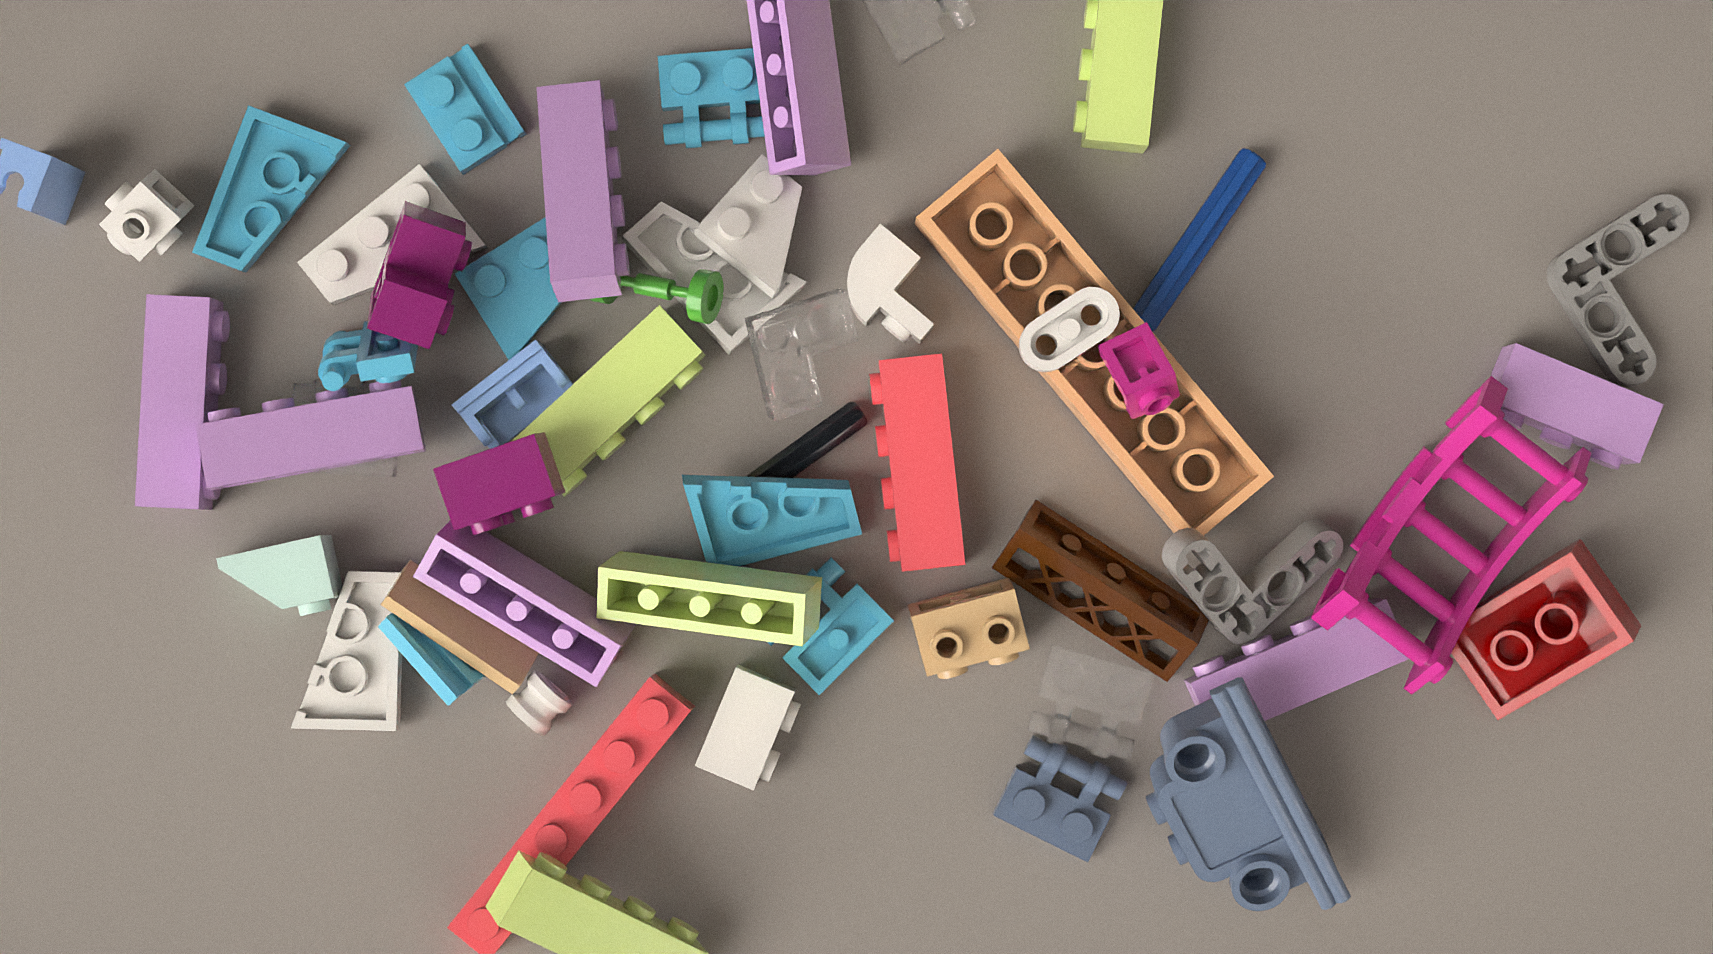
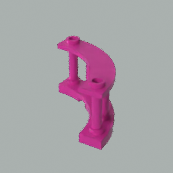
M1492 376L1447 419L1445 425L1452 430L1433 449V452L1423 446L1389 488L1350 544L1357 551L1356 556L1346 572H1343L1340 568L1335 569L1311 616V619L1327 631L1344 616L1349 620L1355 617L1413 661L1414 664L1403 688L1411 695L1430 681L1436 684L1447 674L1453 664V658L1450 655L1464 626L1497 575L1543 520L1564 500L1566 502L1573 501L1588 483V477L1585 473L1591 452L1582 447L1564 464L1553 458L1503 419L1505 413L1501 411V407L1508 388ZM1479 435L1483 438L1491 436L1547 479L1523 506H1520L1463 462L1464 455L1462 453ZM1440 478L1443 480L1447 478L1452 479L1508 522L1483 553L1425 509L1426 502L1423 499ZM1412 525L1470 570L1450 600H1447L1391 557L1392 550L1389 547L1403 526L1407 528ZM1377 573L1437 618L1424 643L1368 601L1369 594L1365 590L1372 576Z

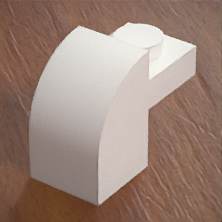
M881 223L861 245L851 261L847 278L849 301L854 313L865 326L880 311L886 316L881 324L896 338L906 343L911 337L920 344L933 329L934 323L896 291L919 265L921 257Z

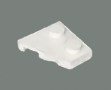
M762 154L696 227L694 235L768 296L773 298L781 285L802 186L788 175H770L768 159Z

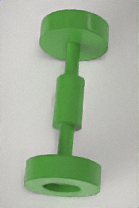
M699 269L692 277L689 288L677 286L674 279L638 273L636 277L620 276L621 288L622 286L631 287L634 289L635 294L665 300H672L674 296L687 298L686 310L691 321L710 324L715 320L720 311L724 284L721 274L717 271ZM618 296L593 298L590 300L611 304Z

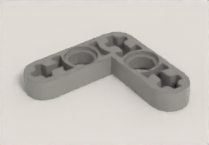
M1660 194L1645 200L1558 254L1550 261L1547 268V282L1550 289L1605 376L1612 383L1619 386H1634L1646 382L1656 369L1657 358L1652 346L1610 279L1672 242L1686 231L1689 224L1688 208L1679 197L1672 194ZM1654 207L1659 211L1668 209L1673 217L1667 221L1669 231L1665 226H1662L1642 235V232L1637 228L1656 217L1657 213ZM1632 218L1634 219V224L1630 222ZM1611 232H1620L1629 239L1631 250L1628 257L1623 261H1616L1610 258L1605 251V240ZM1587 246H1590L1591 253L1586 250ZM1593 257L1598 265L1588 269L1579 276L1581 286L1576 282L1568 284L1564 282L1562 275L1568 271L1565 264L1566 261L1571 266H1574ZM1600 267L1605 270L1604 274H1601ZM1597 303L1607 305L1614 314V324L1606 333L1595 331L1588 321V313ZM1625 331L1628 338L1618 341L1626 354L1637 353L1639 355L1640 361L1634 365L1637 374L1635 375L1632 371L1622 373L1618 365L1624 360L1623 354L1617 345L1605 349L1602 343L1617 338Z
M1307 520L1294 529L1246 575L1240 578L1212 542L1196 529L1184 528L1172 534L1165 542L1162 550V560L1166 568L1211 624L1232 643L1243 644L1260 634L1338 561L1343 551V540L1341 535L1322 520ZM1317 542L1319 545L1316 549H1314L1313 546ZM1190 551L1201 562L1195 569L1188 563L1186 558ZM1296 560L1300 562L1298 567L1293 564ZM1286 571V578L1283 584L1276 590L1268 592L1271 579L1279 572ZM1224 576V582L1220 590L1213 596L1205 597V590L1208 584L1213 579ZM1233 605L1240 609L1239 611L1242 615L1238 621L1227 611Z

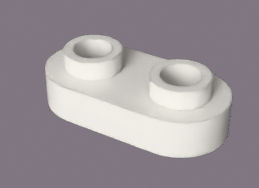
M1086 287L1077 291L1025 327L1019 339V352L1023 361L1030 368L1039 372H1052L1063 367L1108 337L1115 330L1120 317L1117 301L1108 291L1102 288ZM1093 306L1099 311L1100 321L1098 324L1090 326L1082 321L1081 311L1084 307ZM1040 336L1051 337L1056 345L1055 351L1051 355L1040 354L1036 349L1037 338Z

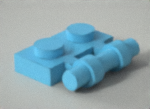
M753 48L657 56L662 110H683V123L663 124L665 145L685 143L686 148L702 147V142L732 140L734 145L749 143V138L765 137L762 116L747 117L746 104L760 103ZM730 106V119L700 120V108Z
M364 321L363 329L337 331L326 339L323 347V358L319 364L318 376L323 386L330 391L339 390L349 381L350 376L354 374H359L361 382L374 379L379 383L396 382L406 377L407 374L414 373L418 345L367 329L368 321Z
M832 557L817 571L812 568L806 574L807 576L822 577L821 600L830 610L819 620V629L803 646L794 645L782 657L818 695L894 622L858 583L843 597L831 587L846 572ZM767 642L771 646L774 644V642Z

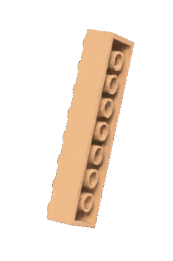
M999 149L995 150L916 217L915 226L1018 348L1021 333L1030 322L1077 291L1086 287H1098L1108 291L1115 298L1119 306L1120 317L1117 327L1108 337L1058 370L1039 373L1173 533L1184 528H1193L1204 536L1274 477L1155 334V338L1176 374L1180 396L1173 400L1165 410L1157 414H1144L1131 419L1126 410L1124 398L1100 356L1098 345L1145 322ZM1086 306L1081 311V319L1085 324L1093 326L1099 323L1100 313L1095 307ZM1040 336L1037 338L1036 349L1040 354L1051 355L1055 351L1056 345L1051 337Z

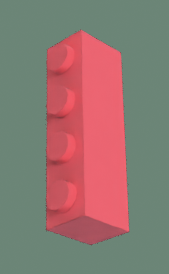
M942 353L879 360V373H871L869 377L872 404H883L885 425L875 426L878 457L889 456L891 477L881 478L884 510H895L897 530L887 531L890 562L900 561L902 572L966 565Z

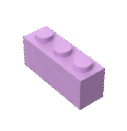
M1518 343L1502 347L1491 374L1492 377L1508 388L1501 407V411L1505 413L1503 418L1516 429H1521L1523 423L1542 431L1539 437L1541 440L1560 448L1570 449L1572 443L1584 447L1591 452V461L1616 470L1619 469L1620 464L1640 463L1664 405Z

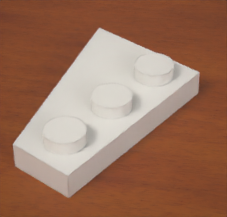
M348 571L326 630V639L317 663L312 668L307 682L309 684L300 710L296 712L291 728L372 731L400 730L402 653L378 626L392 613L380 604L401 572Z

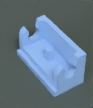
M1 137L0 194L6 188L8 177L11 174L20 173L24 179V185L18 194L17 207L66 225L85 171L53 156Z
M534 340L451 405L482 444L491 449L508 443L521 433L570 388L573 383L545 346L539 341Z

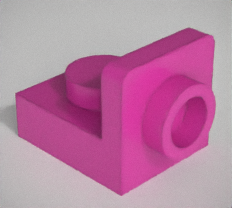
M1147 322L1098 345L1100 356L1124 398L1126 410L1131 419L1144 414H1157L1165 410L1173 400L1180 396L1176 374Z

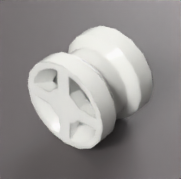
M534 670L527 677V686L521 693H513L505 701L507 706L521 721L541 736H545L552 728L551 720L558 713H566L573 705L559 687L537 670Z

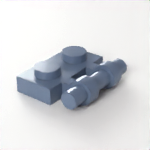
M1032 735L1023 754L1041 762L1035 775L1015 766L992 814L1069 854L1089 862L1111 817L1110 813L1093 804L1100 792L1119 800L1126 788L1127 781L1111 774V768L1098 761L1091 764L1068 753V746L1056 740H1053L1050 744ZM1057 771L1083 783L1077 797L1050 784Z

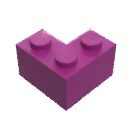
M405 201L371 293L367 329L430 349L435 333L443 336L446 334L454 311V305L451 303L455 291L448 287V283L454 269L461 272L464 270L472 248V242L465 240L466 222Z
M545 432L535 433L433 469L453 529L458 530L470 526L473 536L516 522L513 515L514 511L521 509L523 518L553 509L554 505L551 498L566 493Z

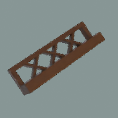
M1038 500L1033 502L1016 532L991 567L1166 682L1170 680L1198 646L1209 622L1195 602ZM1018 548H1021L1038 559L1041 570H1027L1013 561L1011 557ZM1072 581L1083 589L1085 598H1070L1061 592L1058 582ZM1102 611H1118L1127 617L1130 627L1113 626L1105 621ZM1161 639L1175 648L1176 651L1167 661L1150 650L1146 640Z

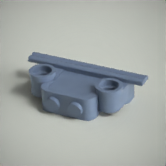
M1243 677L1235 678L1209 690L1211 699L1170 718L1164 724L1160 733V742L1164 754L1159 756L1150 767V778L1154 792L1145 797L1158 825L1168 822L1173 834L1167 836L1179 864L1183 865L1189 862L1195 874L1206 882H1219L1230 877L1229 885L1235 901L1243 908L1252 911H1265L1276 907L1286 898L1290 889L1305 882H1308L1322 910L1330 909L1336 903H1344L1349 900L1351 895L1336 867L1327 842Z

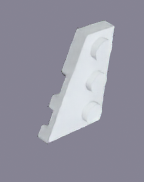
M418 164L297 263L329 303L333 305L373 291L405 201L466 222L465 240L472 242L470 254L485 249L488 246L424 167Z
M661 201L622 236V241L626 243L629 249L655 276L674 279L677 286L689 288L692 277L699 269L717 271L721 274L724 292L720 311L712 323L705 324L699 322V324L729 355L804 288L807 282L792 273L788 275L783 272L780 288L777 294L771 298L694 235L696 227L700 222ZM674 296L686 309L687 298Z

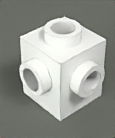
M154 169L135 188L126 181L105 202V205L112 212L99 225L107 232L109 241L116 249L126 255L134 256L140 262L152 249L161 256L183 234L176 225L194 205Z

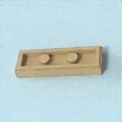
M410 560L380 605L513 694L523 683L539 653L414 578L413 576L419 565Z

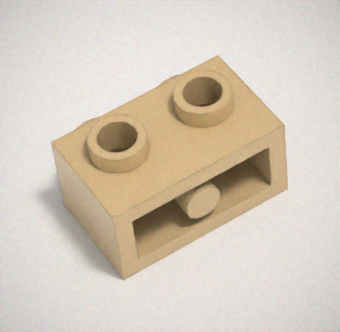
M1009 578L908 604L927 677L935 674L940 679L957 677L966 673L969 665L988 661L990 665L1009 663L1019 657L1018 652L1030 649L1015 589Z

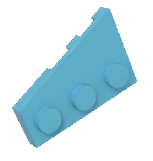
M248 105L192 253L247 273L351 145L340 139Z
M546 217L466 266L462 272L458 271L455 273L508 360L525 348L539 329L544 327L555 314L554 311L562 303L558 302L550 283Z
M682 475L685 493L704 557L708 563L742 566L862 535L848 480Z

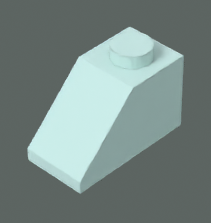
M318 535L216 558L218 569L281 609L298 607L300 616L331 610L330 599L338 598L342 589L332 535Z

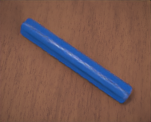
M1246 148L1239 150L1134 305L1133 309L1145 323H1148L1152 332L1158 328L1266 168V162L1257 153Z

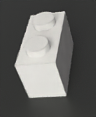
M737 665L695 766L753 791L759 778L769 782L781 754L771 749L779 729L787 733L790 732L801 706L800 703L792 700L796 688Z

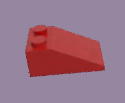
M1580 538L1535 565L1479 603L1464 626L1451 654L1496 719L1500 720L1634 642L1642 625Z

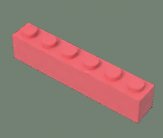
M653 674L650 676L447 928L477 953L495 954L512 932L499 927L485 906L518 850L534 858H537L538 854L542 852L567 866L694 709L695 705L658 675Z

